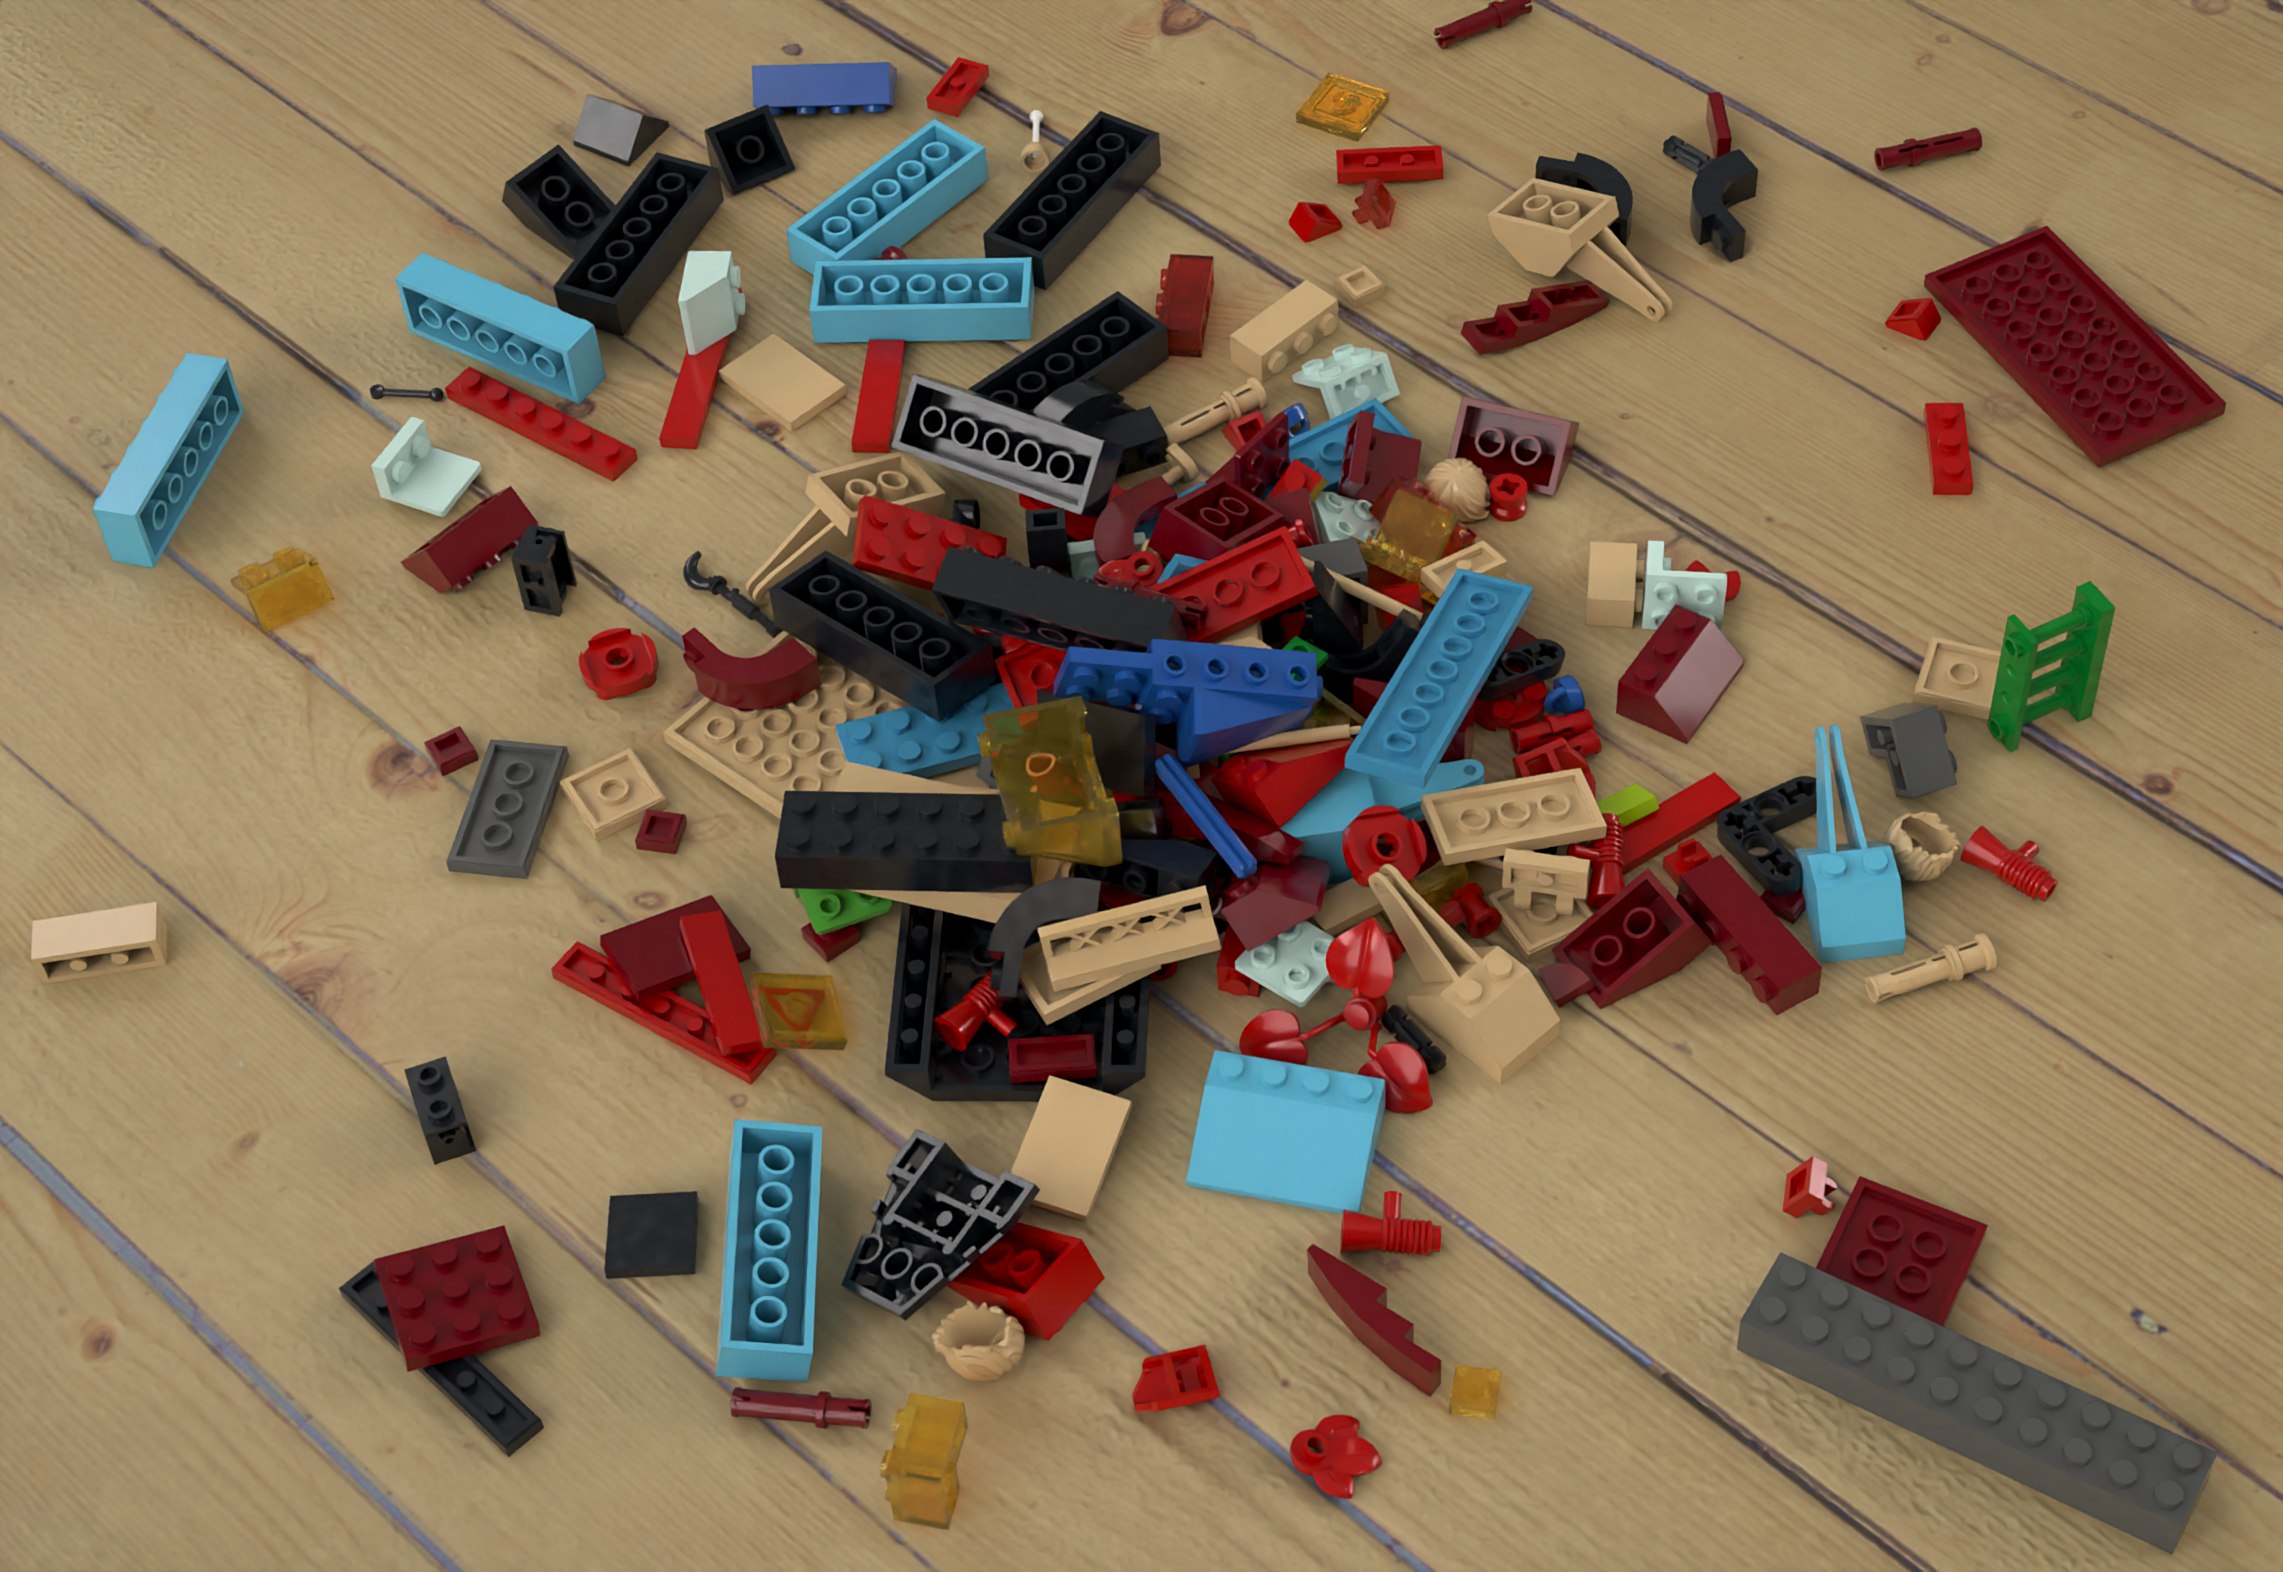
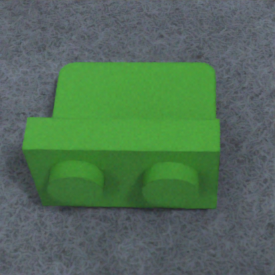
M792 889L796 898L801 897L813 930L820 935L885 914L893 906L890 899L850 890Z

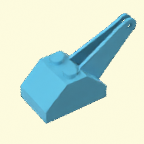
M1837 724L1829 726V745L1848 843L1836 844L1827 738L1823 726L1815 727L1817 847L1794 849V857L1801 865V886L1806 903L1805 912L1819 963L1903 954L1906 933L1901 879L1891 846L1878 840H1865L1844 758L1841 733Z
M1474 759L1438 763L1424 789L1367 775L1344 767L1280 829L1304 842L1305 851L1301 855L1326 860L1329 863L1331 871L1327 885L1343 883L1353 878V873L1348 868L1343 856V831L1363 810L1376 805L1393 806L1401 810L1398 813L1403 815L1408 821L1411 819L1417 821L1424 817L1421 809V795L1484 785V767L1479 761Z

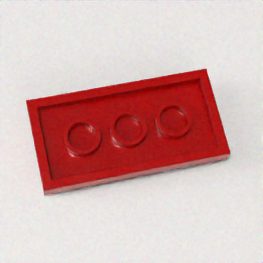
M864 495L859 501L852 565L865 572L932 591L948 546L960 550L963 547H972L980 550L987 557L999 559L1001 556H1006L1007 538Z

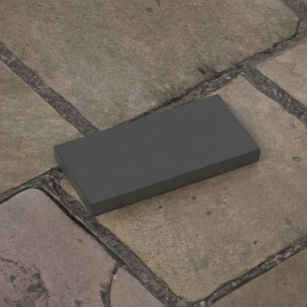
M490 739L446 862L449 871L520 879L528 878L560 784L559 781H561L569 758L566 746Z

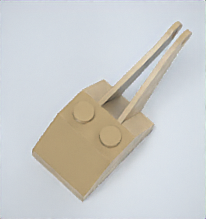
M1532 178L1487 214L1491 233L1526 271L1554 277L1567 267L1654 322L1661 320L1664 315L1672 310L1673 305L1670 297L1656 284L1609 229L1619 217L1614 196Z
M904 451L809 474L805 494L816 506L769 559L749 578L745 586L746 592L753 597L757 604L766 605L771 602L769 594L771 587L825 550L840 559L854 551L859 501L864 495L937 517L942 512L945 492Z
M1384 864L1379 869V872L1369 876L1368 881L1371 889L1384 908L1423 981L1422 985L1407 996L1408 1013L1500 1085L1560 1035V1018L1532 972L1499 946L1470 947L1410 886L1394 866Z

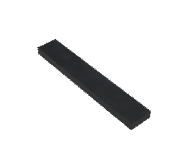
M373 1261L343 1284L339 1290L342 1297L401 1353ZM473 1354L418 1369L508 1457L544 1428L542 1420Z

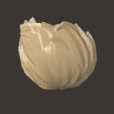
M1466 458L1446 459L1444 462L1437 463L1430 473L1426 475L1423 483L1425 489L1423 505L1427 506L1437 517H1442L1446 512L1450 520L1457 523L1474 522L1475 520H1482L1488 517L1489 510H1485V507L1489 506L1490 502L1486 500L1488 496L1486 477L1482 475V469L1476 467L1471 460Z
M1922 811L1915 814H1904L1894 820L1884 833L1883 843L1891 846L1899 875L1903 876L1904 880L1920 882L1936 879L1950 866L1954 854L1961 847L1956 838V832L1950 833L1949 825L1940 824L1941 819L1936 813Z
M967 1301L961 1308H955L954 1312L949 1313L946 1319H942L941 1326L937 1327V1332L932 1335L936 1351L946 1357L948 1365L964 1378L981 1382L998 1380L1005 1372H1010L1012 1367L1020 1362L1026 1339L1023 1334L1024 1329L1017 1318L1008 1316L997 1305L988 1308L985 1302L977 1309L971 1301Z

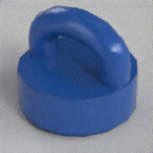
M1297 402L1282 411L1288 415V430L1298 422L1301 424V429L1297 433L1293 434L1289 430V440L1310 430V422L1307 418L1308 412L1302 403Z
M1570 675L1555 679L1553 681V690L1544 700V709L1549 713L1563 711L1566 715L1578 712L1585 707L1583 692L1576 679Z

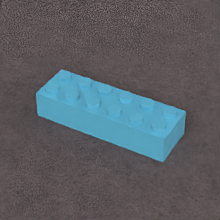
M933 119L786 229L791 262L814 275L816 261L872 260L880 258L882 251L888 246L900 248L988 180L985 147Z
M423 252L395 278L408 328L412 333L577 404H580L606 378L594 324L586 319L577 318L561 311L557 307L546 305L526 294L515 292L500 283L489 281L475 275L471 271H465L447 263L443 259H437Z
M1032 257L816 261L809 310L814 343L868 342L869 340H905V342L1029 340L1032 335L1035 293Z
M186 353L179 367L174 369L172 378L164 392L159 394L157 403L150 415L144 419L141 430L135 440L127 447L126 454L117 470L112 472L110 481L103 493L95 500L93 513L98 521L104 542L113 561L151 568L155 567L245 411L228 359Z
M734 1119L729 1153L716 1376L807 1383L813 1356L822 1126Z

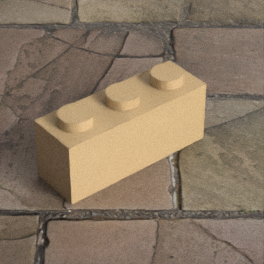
M1305 280L1230 335L1231 363L1263 383L1274 374L1281 372L1287 364L1298 356L1305 354L1314 344L1325 336L1331 335L1339 327L1338 299Z
M157 902L138 903L125 907L32 921L31 961L42 984L167 965V926Z

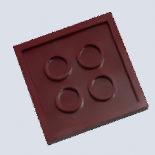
M1859 1176L1816 1269L1945 1327L1986 1236L1988 1225Z
M504 1225L374 1259L375 1272L407 1372L540 1336L539 1322Z

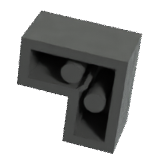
M1901 703L1860 716L1869 754L1886 757L1897 797L1913 799L1957 785L1955 777L1957 763L1953 753L1948 750L1944 735L1947 732V725L1937 705Z

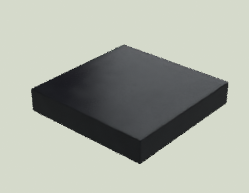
M697 1191L610 1196L604 1267L606 1278L695 1274L699 1196Z

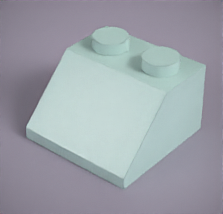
M688 251L678 303L689 355L700 353L735 331L739 315L745 314V295L738 291L741 282L740 267L734 266L731 251Z

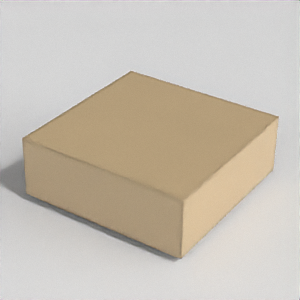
M1366 265L1335 279V288L1355 309L1385 295V284Z

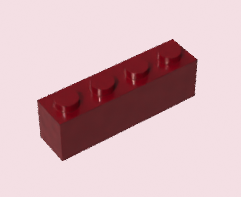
M1721 854L1680 875L1676 900L1713 942L1711 945H1716L1725 955L1733 972L1741 974L1751 985L1754 995L1761 1003H1766L1778 1015L1819 993L1822 967Z

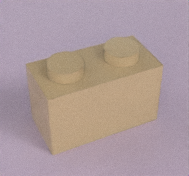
M1590 541L1586 625L1633 628L1634 612H1642L1643 589L1635 588L1636 583H1643L1644 560H1637V544Z

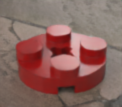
M613 628L593 636L588 641L589 648L584 654L581 651L579 655V668L584 683L594 690L597 697L602 700H611L616 696H625L641 689L649 688L657 680L656 672L659 667L656 647L652 639L642 633V637L631 634V630L628 628ZM621 658L625 662L621 665H614V660Z
M1507 666L1511 671L1525 673L1517 667ZM1544 681L1508 694L1514 696V701H1510L1507 698L1503 700L1497 698L1489 701L1476 698L1474 721L1481 727L1496 732V727L1509 728L1510 732L1511 728L1539 722L1544 714V700L1547 696V687Z
M1388 805L1372 806L1363 810L1344 829L1342 840L1343 856L1358 885L1370 887L1369 876L1379 872V869L1384 864L1394 866L1404 879L1410 882L1419 872L1421 865L1424 864L1427 856L1424 834L1420 826L1413 819L1408 821L1403 815L1398 813L1401 810ZM1378 838L1383 839L1385 845H1391L1393 851L1387 857L1377 850Z

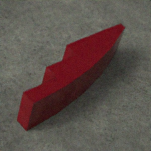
M1589 280L1533 288L1527 301L1498 305L1494 317L1464 322L1460 334L1479 355L1511 349L1570 327L1606 308L1609 300Z
M1155 788V796L1146 798L1137 796L1132 799L1164 797L1166 819L1171 820L1172 836L1207 839L1170 790ZM1210 800L1257 861L1289 864L1305 851L1304 842L1271 823L1232 806ZM1210 842V850L1217 851Z
M1312 1244L1307 1249L1308 1275L1330 1308L1356 1338L1390 1369L1431 1397L1441 1384V1360L1414 1344V1324L1387 1308V1288Z

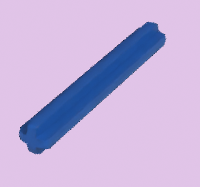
M1166 754L1162 758H1158L1155 761L1156 774L1236 876L1245 879L1249 875H1253L1257 871V860L1176 757L1172 754Z

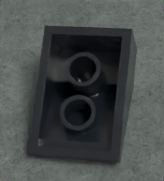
M559 144L505 182L502 202L526 228L572 260L576 258L616 206Z

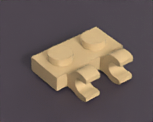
M1506 848L1503 860L1502 888L1515 889L1514 908L1531 910L1532 893L1537 892L1557 895L1555 914L1572 916L1574 899H1586L1590 860L1579 859L1573 856H1558L1536 853L1531 850Z

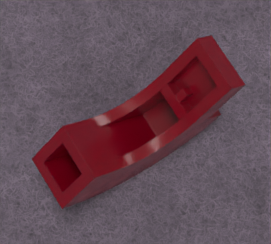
M695 627L682 635L685 647L683 658L690 670L695 673L698 691L721 705L747 710L774 708L798 700L821 686L817 658L793 637L764 655L740 658L719 650Z

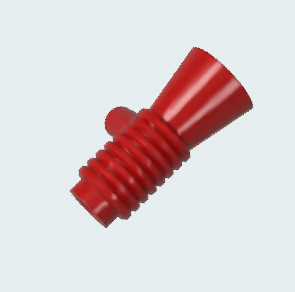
M1601 813L1607 825L1605 838L1590 840V847L1571 843L1567 849V856L1590 860L1592 876L1586 903L1589 907L1598 910L1625 888L1622 873L1624 867L1623 825L1619 823V817L1612 813Z
M1980 826L1973 833L1960 857L1962 862L1996 874V878L2016 888L2017 891H2021L2022 894H2026L2027 897H2031L2032 900L2039 898L2044 902L2047 901L2058 884V880L2052 877L2050 870H2047L2035 861L2032 862V859L2039 853V847L2035 842L2026 841L2017 851L2015 849L2010 850L1984 826Z
M991 971L963 997L962 1002L934 1019V1028L946 1044L956 1050L963 1051L966 1049L983 1022L988 1021L1007 1038L1018 1027L1015 1021L1000 1010L1005 1003L995 1002L997 990L989 989Z
M1387 1191L1384 1193L1383 1219L1343 1209L1340 1254L1381 1249L1382 1253L1387 1251L1388 1253L1394 1252L1398 1254L1400 1252V1254H1404L1406 1252L1407 1255L1412 1253L1413 1255L1419 1254V1256H1422L1424 1254L1429 1256L1431 1252H1440L1441 1226L1433 1225L1431 1220L1427 1222L1425 1220L1419 1221V1219L1407 1220L1403 1218L1401 1220L1402 1194L1397 1191Z

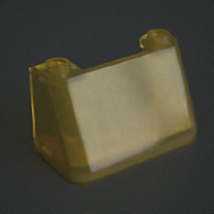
M1082 695L982 715L984 732L978 733L977 739L982 759L988 757L990 759L1007 821L1002 822L1007 848L1014 846L1018 855L1108 867L1122 864L1119 813L1114 798L1106 797L1093 755L1092 738L1086 732L1085 716L1087 714Z

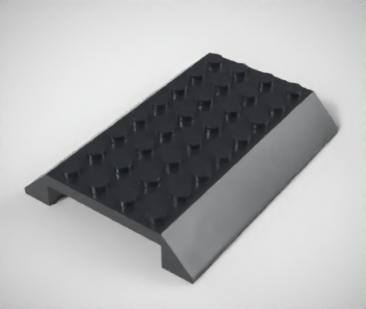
M1077 854L1074 861V878H1083L1079 876L1080 855ZM902 902L885 1076L932 1101L1039 1102L1047 1081L1011 1083L1008 1039L1094 1033L1097 1077L1064 1080L1111 1095H1117L1146 1077L1151 974L1049 1025H1046L1022 985L1019 984L1017 997L1013 1004L1005 1003L1000 1009L1018 1024L1017 1029L1010 1037L1007 1038L987 1021L982 1023L965 1050L959 1051L950 1047L936 1032L934 1019L962 1002L963 997L992 970L993 963L1000 964L1001 960L984 957L989 936L996 923ZM1035 933L1027 940L1024 949L1040 941L1039 933Z

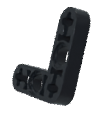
M1427 613L1421 618L1419 624L1421 629L1431 613ZM1539 639L1501 653L1476 698L1485 701L1494 700L1555 677L1561 670L1565 658V650L1555 641ZM1507 666L1517 667L1525 673L1511 671Z
M1810 776L1793 778L1723 810L1717 817V838L1719 842L1766 891L1773 895L1788 896L1798 891L1801 886L1800 863L1772 833L1817 813L1816 778ZM1766 808H1775L1781 812L1776 815H1764L1760 811ZM1752 848H1765L1769 852L1764 855H1753L1748 851Z

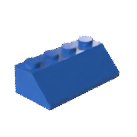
M889 62L752 66L753 107L757 109L768 104L773 116H783V110L797 109V115H817V109L831 108V114H851V108H865V113L868 114L885 113V107H894L897 68Z

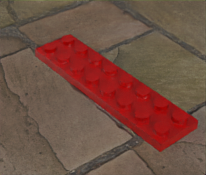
M1286 526L1148 588L1189 602L1208 606V620L1206 623L1200 621L1205 626L1201 631L1188 626L1184 627L1189 636L1188 642L1210 644L1318 595L1311 576ZM1029 643L1015 653L1005 654L994 659L1024 730L1037 724V690L1044 688L1054 689V680L1067 652Z

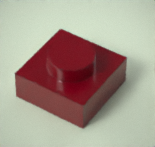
M811 922L801 928L803 939L827 963L861 941L859 931L853 925L823 935L815 933Z

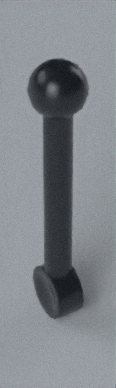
M376 384L369 390L371 397L376 400L384 396L431 398L432 401L438 402L444 397L443 391L437 387L431 389V391L384 389L382 385Z

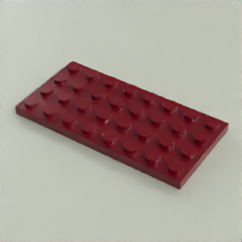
M2048 226L1925 275L1924 287L2098 468L2221 416L2225 412L2226 402Z

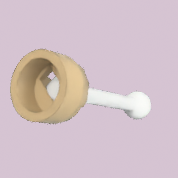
M1034 110L1030 114V120L1033 123L1032 142L1024 147L1021 153V164L1025 170L1031 173H1039L1044 171L1049 165V152L1046 146L1039 142L1040 123L1043 120V114L1039 110Z

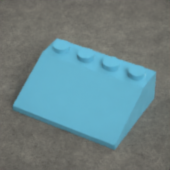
M1215 1050L1204 1086L1186 1186L1343 1214V1209L1360 1213L1385 1114V1080Z

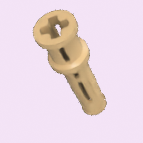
M1254 376L1246 380L1245 385L1231 392L1227 390L1220 392L1216 401L1164 426L1163 429L1167 434L1168 447L1174 443L1179 445L1225 421L1232 422L1239 419L1241 415L1257 407L1260 409L1267 407L1268 398L1263 386Z
M1981 932L1976 934L1971 941L1956 946L1951 944L1943 945L1938 950V953L1931 957L1865 978V988L1870 1000L1876 1004L1890 997L1907 993L1937 981L1947 979L1948 981L1957 982L1962 980L1963 975L1982 968L1987 971L1995 969L1997 965L1995 950L1988 936Z

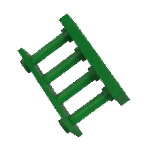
M2091 581L2077 587L2072 612L2031 630L2015 614L2007 618L1987 726L1992 736L2000 740L2010 752L2018 750L2022 725L2058 709L2068 710L2077 722L2092 717L2116 607ZM2068 632L2066 640L2037 652L2038 644ZM2062 659L2060 667L2032 679L2034 671ZM2056 687L2055 694L2027 705L2029 698Z

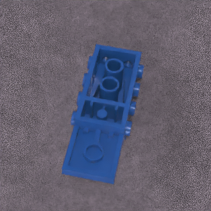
M1152 638L1146 653L1069 646L1054 680L1055 698H1066L1067 701L1072 703H1084L1089 700L1103 701L1116 707L1135 704V709L1156 714V725L1176 723V759L1184 769L1280 732L1299 730L1305 718H1310L1312 706L1315 701H1320L1323 691V679L1321 676H1317L1316 653L1154 638Z

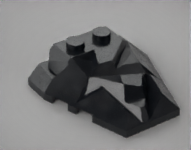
M915 1129L889 1166L886 1173L888 1179L892 1181L884 1202L881 1199L875 1200L871 1212L877 1217L871 1234L861 1235L841 1285L847 1291L906 1321L1010 1231L1019 1221L1040 1189L1036 1184L1006 1170L998 1178L962 1161L946 1142Z

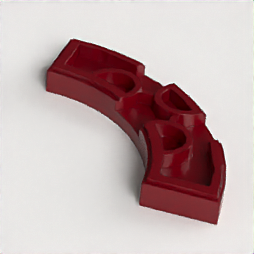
M1162 476L1145 481L1126 490L1111 501L1101 512L1094 528V552L1100 568L1109 561L1127 560L1132 554L1139 552L1134 544V532L1137 526L1143 525L1150 518L1161 513L1164 506L1178 499L1177 493Z

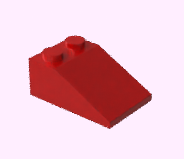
M1346 738L1242 752L1225 761L1221 771L1211 781L1229 806L1265 820L1280 829L1345 767V755L1355 739Z
M1017 1222L1010 1231L946 1286L979 1307L984 1302L988 1308L997 1305L1008 1316L1017 1318L1025 1334L1049 1341L1063 1328L1064 1323L1079 1306L1090 1298L1092 1292L1105 1277L1082 1239Z

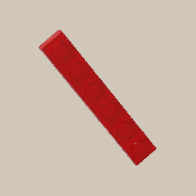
M470 366L445 387L448 399L613 482L638 460L635 448Z

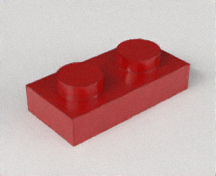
M958 57L927 96V108L958 117L989 77L988 65Z

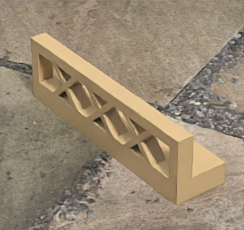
M1205 885L1037 928L1054 992L1221 950ZM1197 903L1201 904V909L1186 913L1179 912L1182 907ZM1156 916L1151 922L1143 924L1137 922L1142 917ZM1102 927H1115L1111 932L1108 933H1095L1099 928ZM1067 936L1073 938L1068 943L1051 947V940Z

